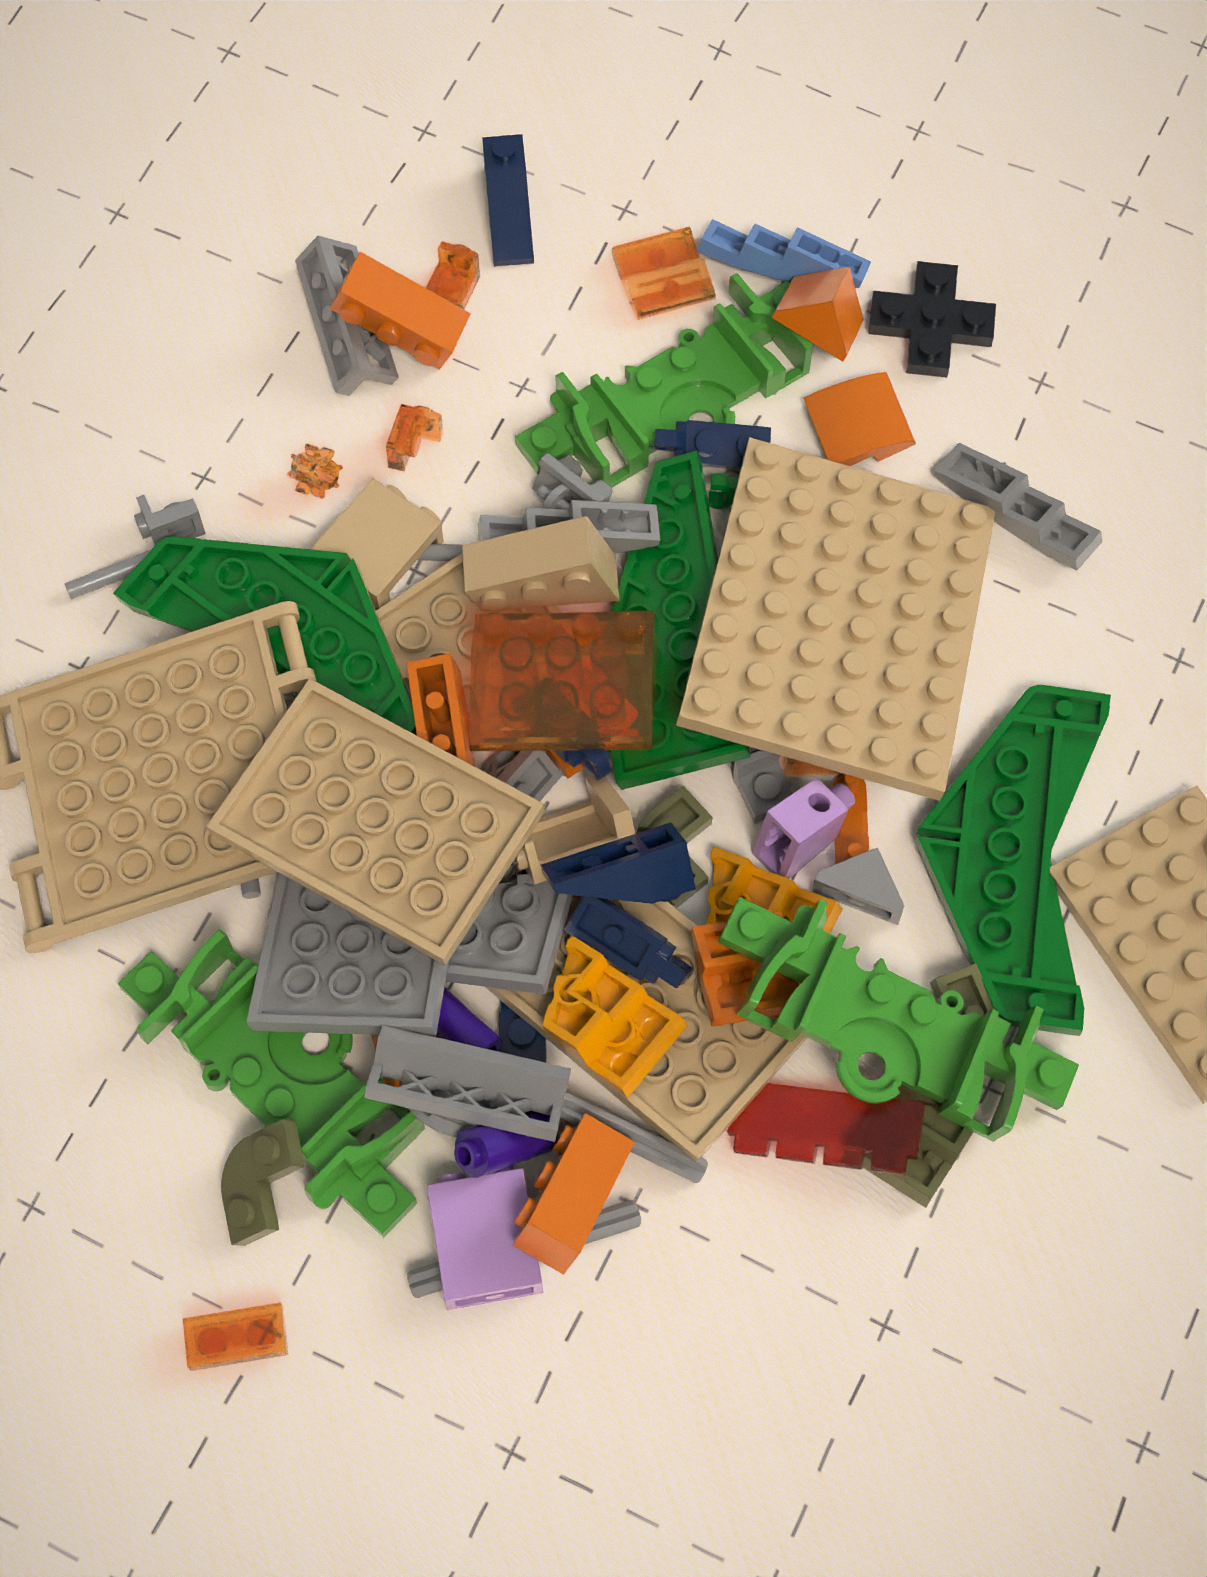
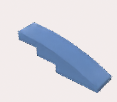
M714 219L710 222L696 252L733 267L786 281H792L795 276L850 266L855 288H860L871 264V261L798 227L790 240L754 223L749 235H746Z

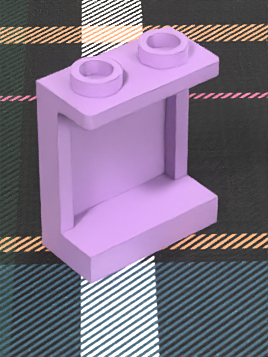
M513 1166L479 1178H466L463 1173L447 1174L437 1178L436 1184L427 1185L444 1301L447 1310L544 1293L539 1260L512 1245L521 1229L520 1226L514 1224V1221L528 1198L523 1168L513 1170Z

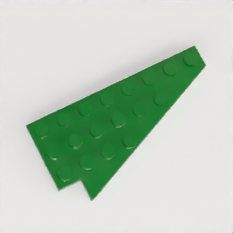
M697 450L661 460L655 464L644 504L657 505L660 543L658 546L629 551L618 587L619 601H614L595 664L638 712V718L631 727L606 750L607 753L612 752L615 780L621 790L751 757L749 746L676 726L718 560L702 460Z

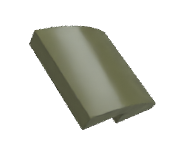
M901 1084L898 1088L900 1093L889 1101L875 1104L870 1116L849 1145L844 1156L926 1208L973 1132L938 1115L941 1103Z

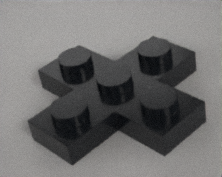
M917 261L913 295L873 291L868 334L908 338L909 346L906 373L947 378L950 368L952 343L992 347L996 304L955 299L958 265Z

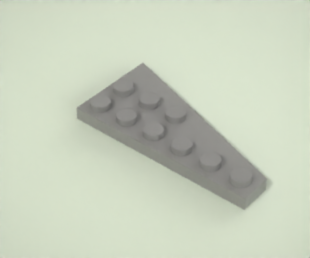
M529 874L517 875V881L498 884L450 958L445 982L546 994L573 895L555 893L547 880L534 884Z

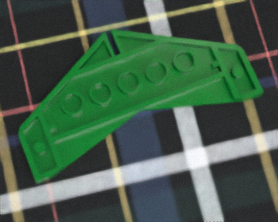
M170 536L160 540L113 592L115 597L133 612L190 632L280 602H295L300 616L297 626L308 668L314 670L316 682L417 736L411 697L358 564L354 558L351 560L347 553ZM276 625L267 628L277 670L280 674L291 671L280 627Z
M1035 685L1028 688L945 792L941 800L938 801L919 825L916 832L918 835L958 840L957 842L917 836L915 844L969 965L976 963L991 1004L995 1010L999 1011L998 1017L1011 1023L1010 1026L1019 1027L1024 1013L1037 1005L1043 1008L1038 1030L1080 1036L1083 1031L1085 1008L1080 985H1077L1056 883L1050 874V867L1052 866L1051 852L1109 716L1111 694L1048 685Z

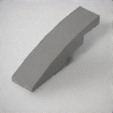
M958 443L933 470L934 476L962 499L986 505L995 511L994 522L1037 550L1076 571L1102 543V532L1067 515L1064 502L1030 487L1027 474L966 445Z
M572 500L569 510L526 508L523 517L480 515L478 539L479 541L587 516L614 554L659 545L660 532L657 505Z

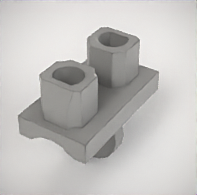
M548 453L540 459V472L533 483L532 489L544 500L541 508L569 510L572 500L610 501L613 492L612 487L601 479L595 480L590 484L581 479L583 469L580 463L570 455L557 460Z

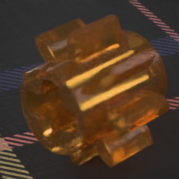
M307 443L305 444V452H301L298 455L291 454L293 461L291 471L287 473V476L299 482L296 485V492L306 496L311 492L313 496L323 499L325 497V490L339 487L337 481L339 471L343 469V466L331 460L335 453L334 450L324 446L319 450L318 446Z

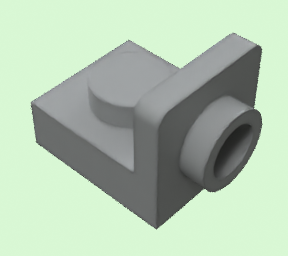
M145 495L136 497L141 512L134 515L142 538L151 537L154 545L170 536L196 538L206 534L193 498L184 502L171 503L162 510L152 513Z
M751 748L750 758L735 761L733 779L755 824L763 821L768 810L792 795L793 792L779 765L780 755Z

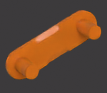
M844 773L836 777L833 786L837 783L846 785L855 797V804L848 809L837 838H835L836 864L869 851L866 783L864 779Z

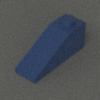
M523 134L482 137L494 267L533 264L534 252Z
M671 822L540 865L542 873L555 893L653 904L659 901L668 902L675 900L681 894L696 889L687 842Z

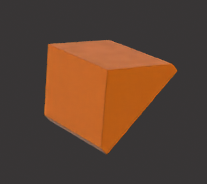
M850 266L793 277L771 318L842 362L848 355L864 321Z

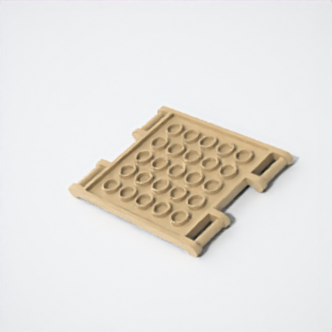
M280 602L0 695V790L14 788L21 781L25 780L39 849L38 854L14 861L9 866L12 881L17 882L26 925L27 933L23 936L26 952H44L52 948L54 944L278 872L209 833L206 826L286 713L287 706L284 694L300 692L309 678L316 682L314 670L308 668L297 626L300 616L295 602ZM276 625L280 627L291 670L282 674H278L267 628ZM10 713L20 760L13 763L4 719ZM41 873L44 874L53 924L48 926L44 924L36 878Z

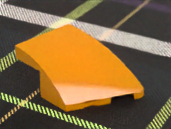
M715 846L711 851L710 859L714 864L713 886L709 887L708 893L711 911L707 917V924L727 921L739 897L772 913L782 912L784 919L790 922L793 921L797 910L801 906L808 905L813 907L819 899L828 902L826 906L827 920L822 930L829 934L832 932L843 910L837 901L799 888L792 879L755 867L748 858Z
M571 936L566 944L568 955L562 975H557L553 987L554 998L547 1007L542 1026L547 1033L585 1067L628 1098L687 1028V1024L682 1016L648 996L641 984L610 966L603 954L576 937Z

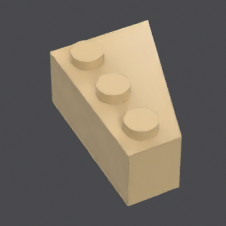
M587 516L462 545L465 593L480 610L496 611L510 608L619 601L616 555Z

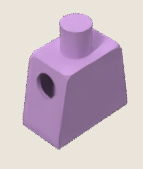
M820 780L811 781L767 811L752 854L769 872L790 879L837 838L848 809L855 804L853 793L842 783H837L831 789H828Z

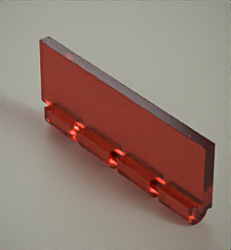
M767 1083L728 1127L727 1133L729 1136H735L733 1152L735 1154L767 1158L771 1141L777 1142L776 1159L815 1164L817 1147L824 1148L823 1165L862 1170L865 1153L872 1154V1172L905 1176L908 1159H918L926 1105L925 1102L894 1098L882 1103H868L846 1092Z

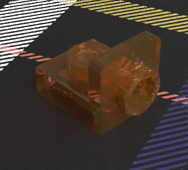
M441 241L437 249L439 262L426 289L465 310L480 279L479 255L464 245H453Z
M400 405L386 444L388 468L405 472L409 457L415 458L418 454L421 438L436 442L441 441L443 426L440 413L434 412L425 406Z

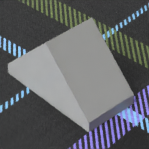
M878 847L820 870L814 879L812 892L892 924H899L905 905Z

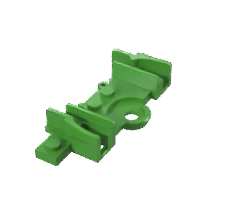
M738 273L733 274L729 279L728 294L747 317L744 318L733 304L725 308L720 303L715 305L713 324L705 328L702 338L699 339V334L693 329L682 330L678 336V348L671 347L637 367L626 365L625 378L629 382L624 385L612 383L610 377H605L603 382L596 373L590 377V385L578 391L564 372L555 375L556 392L550 396V404L557 413L516 435L515 444L538 475L540 472V459L548 453L557 460L567 455H574L593 481L601 479L613 488L648 467L649 455L657 451L652 450L653 432H655V429L676 430L677 421L686 422L695 413H707L711 415L716 423L735 424V411H730L731 407L757 392H760L766 399L809 374L813 350L812 343L771 318L791 281L781 284L758 298ZM773 341L795 369L786 373L785 367L764 345ZM606 436L611 439L625 461V467L611 476L610 463L596 444L597 441Z
M739 897L718 939V943L760 963L737 1015L790 1042H793L802 1034L838 1052L839 1056L837 1062H835L836 1073L842 1086L853 1097L868 1103L886 1102L900 1093L898 1088L903 1084L941 1103L938 1115L992 1142L1011 1132L1021 1106L1023 1094L1055 1110L1063 1107L1079 1064L1034 1042L1040 1027L1043 1008L1035 1005L1026 1011L1013 1042L1005 1046L1003 1043L1011 1023L999 1018V1011L992 1008L983 1016L974 1012L960 1015L958 1012L962 1009L964 1002L962 996L957 991L948 990L935 1001L932 991L889 971L883 958L874 963L872 971L862 970L856 963V955L860 948L855 946L845 949L842 947L846 939L845 935L839 933L835 937L822 930L827 920L826 906L828 902L819 899L813 907L808 905L801 906L797 910L793 921L790 922L742 897ZM778 972L800 983V985L787 999L778 1017L773 1020L754 1009L757 1007L771 978ZM946 1000L951 1002L952 1007L947 1005ZM874 1053L882 1059L884 1073L879 1079H866L859 1072L858 1061L863 1054ZM984 1075L1005 1084L990 1126L973 1119L982 1094Z
M221 929L217 930L198 950L180 977L151 951L117 983L120 989L148 1015L136 1029L140 1038L148 1045L182 1012L185 1017L171 1032L179 1040L184 1050L200 1065H208L202 1073V1078L207 1088L218 1092L223 1090L227 1086L228 1081H230L232 1095L264 1124V1128L282 1119L296 1121L304 1163L315 1173V1176L304 1188L307 1198L316 1207L324 1210L329 1208L339 1196L343 1197L344 1201L384 1238L417 1204L416 1198L385 1169L425 1130V1126L411 1111H407L404 1107L364 1098L367 1082L363 1084L349 1070L341 1066L347 1054L351 1053L353 1034L326 1033L330 1038L328 1049L320 1055H310L302 1046L303 1038L307 1034L305 1032L251 1031L246 1021L259 964L253 963L248 957L243 959L233 950L228 936ZM228 959L236 968L225 980L211 1004L196 989ZM214 1075H220L217 1080H211ZM380 1077L379 1083L385 1084L382 1077ZM388 1108L401 1119L390 1130L365 1145H362L354 1138L366 1125L381 1116Z

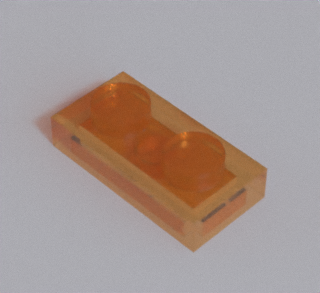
M281 1302L182 1318L187 1368L190 1371L289 1355L284 1308Z

